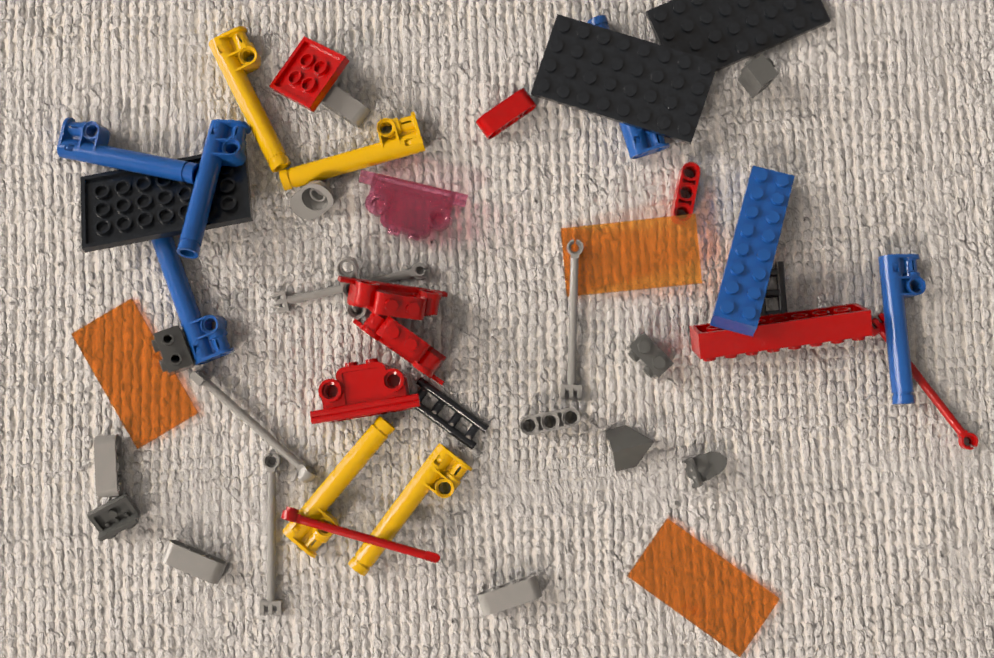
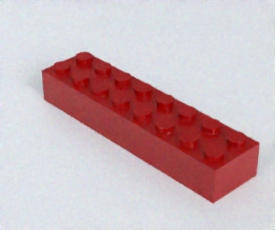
M857 303L760 316L753 337L714 327L710 323L689 326L692 351L703 361H714L716 357L722 356L724 358H736L737 354L743 353L749 356L757 355L759 351L765 350L773 353L779 352L780 348L787 347L788 349L795 350L800 349L801 345L808 344L809 346L817 347L822 346L823 342L839 344L843 343L845 339L860 341L864 340L866 336H873L871 310Z

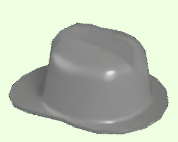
M321 180L309 182L298 190L290 200L291 210L294 214L306 220L319 217L329 210L334 203L330 182L325 183Z

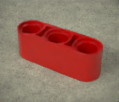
M522 88L483 114L476 121V124L489 140L530 113L537 105L525 88Z
M694 162L686 163L678 174L671 209V220L677 225L685 224L693 214L700 178V167ZM686 169H689L694 173L693 178H689L685 175ZM681 190H688L690 198H684L681 195ZM677 210H684L686 218H679Z

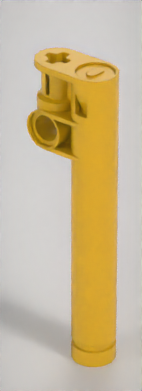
M238 26L213 38L209 42V47L247 123L250 125L251 131L267 163H269L271 171L273 173L279 172L289 167L291 162L288 156H286V152L247 74L261 66V57L246 35L247 28L245 26ZM254 55L252 61L246 62L248 56Z
M414 111L411 112L410 116L400 119L398 117L381 119L377 123L379 143L294 166L288 170H280L279 176L284 190L287 191L293 189V187H301L314 180L322 181L424 152L425 148ZM385 126L392 127L390 133H382V129Z
M379 415L374 421L375 423L361 436L302 506L298 514L320 521H330L332 524L339 526L338 520L327 510L387 440L388 436L392 434L395 427ZM289 522L282 530L293 543L313 558L317 556L316 551L319 547L326 543L333 535V533L294 522Z
M439 443L370 535L392 541L430 490L441 498L450 497L460 485V480L468 470L472 471L473 468ZM459 467H461L459 472L455 475V472L458 470ZM442 482L450 484L451 491L449 493H442L439 486ZM364 542L348 564L356 572L365 576L370 567L375 564L384 552L385 548Z

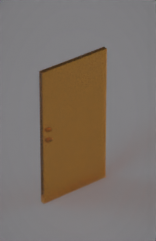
M696 214L561 228L567 297H569L570 254L567 252L566 247L572 239H574V244L571 245L573 252L579 249L575 244L577 239L584 246L582 253L579 255L578 296L702 284Z
M132 298L72 333L73 338L137 449H140L199 413L177 374L168 376L167 371H162L158 361L162 359L159 352L155 353L151 343L154 340L153 333Z
M668 518L627 575L739 657H741L780 600V598Z

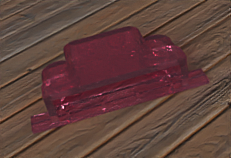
M361 170L359 183L371 185L369 195L365 200L366 209L373 216L380 217V222L384 229L387 230V234L399 237V234L407 235V239L413 241L428 238L432 229L438 232L446 230L449 227L454 206L465 208L468 198L466 194Z

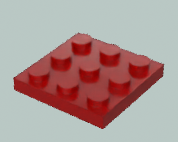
M304 36L269 87L273 91L314 112L345 69L349 60L345 56Z

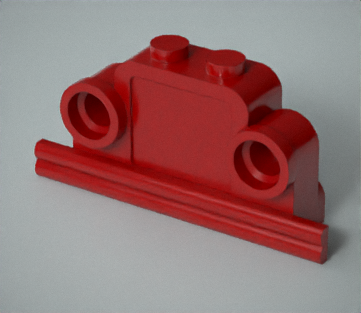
M338 276V281L350 283L347 299L349 305L367 308L372 313L378 315L423 320L424 316L437 315L441 298L448 296L446 291Z
M372 312L364 324L354 319L353 323L362 331L404 358L427 377L432 378L440 385L445 383L435 374L447 357L390 316L378 315Z
M378 358L365 360L366 364L358 365V362L345 363V367L340 368L336 372V380L326 379L320 384L318 392L322 399L323 409L310 411L311 423H332L410 410L421 406L419 393L409 395L406 375L398 369L389 368L387 364L378 362Z

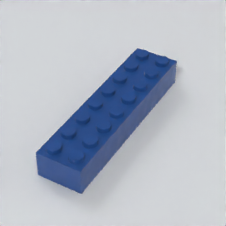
M752 166L711 318V326L753 337L758 326L794 175Z

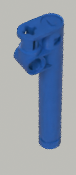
M606 15L596 16L587 21L589 24L610 30ZM619 123L630 159L644 157L670 147V144L665 142L664 136Z
M67 117L62 124L57 145V153L61 158L190 184L195 182L199 167L198 163L108 146L109 130L94 121L80 123L76 122L74 118Z
M214 119L210 122L176 250L182 257L195 259L199 256L221 166L236 167L246 161L245 139L246 135L251 132V127L246 122Z
M173 236L151 240L195 364L202 365L234 352V348H230L226 337L228 335L226 319L219 315L201 317L181 258L176 251L177 247ZM213 320L216 322L215 329L212 328Z
M890 254L878 257L893 405L915 403L905 298L920 295L926 289V283L920 277V272L917 270V260L920 259L919 254Z

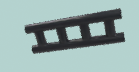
M784 261L775 262V268L771 270L770 277H776L777 289L766 290L765 298L778 297L779 310L766 311V300L764 298L760 316L787 313Z
M420 377L416 384L421 387L418 391L421 406L414 407V409L473 450L477 444L472 440L479 429L485 433L489 425ZM427 393L438 399L431 410L421 403ZM444 405L455 411L448 422L438 415ZM462 417L472 424L466 434L455 428Z

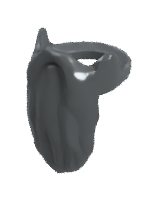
M711 451L683 460L682 463L687 464L685 468L687 476L694 481L692 488L701 487L704 481L720 474L727 465V457H724L719 452Z

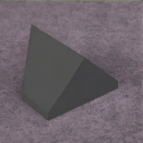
M626 425L605 430L615 471L636 467L654 443L650 438Z

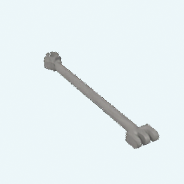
M572 239L566 247L567 252L570 254L567 384H560V399H565V391H569V399H573V391H577L576 397L581 400L582 385L575 384L579 255L582 253L584 246L577 239L575 244L579 249L573 252L571 245L574 244V239Z
M416 263L409 270L365 280L385 283L414 277L418 280H424L427 278L429 271L424 270L422 274H417V268L428 269V267L424 263ZM341 285L292 296H287V291L285 290L271 293L272 298L281 297V300L273 301L274 306L282 305L283 308L275 309V314L289 312L290 304L343 292Z
M204 370L190 373V378L198 386L203 385L297 468L296 470L299 472L298 478L302 482L308 483L313 481L317 476V472L311 466L299 460L210 380L212 378Z
M270 452L263 458V465L267 468L268 472L267 599L260 600V615H265L266 607H268V615H274V607H277V615H282L283 599H276L277 467L281 464V457L275 452L273 454ZM272 456L276 458L275 464L270 463Z

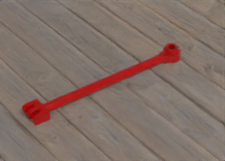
M881 312L878 314V318L882 323L875 317L872 319V324L875 326V328L872 326V337L880 334L886 342L884 314ZM911 361L912 377L957 433L960 447L966 450L974 449L973 447H977L978 437L973 433H968ZM967 437L969 439V445L964 444V438Z
M287 506L281 515V519L379 546L429 562L438 563L440 561V556L437 553L298 514L299 510Z

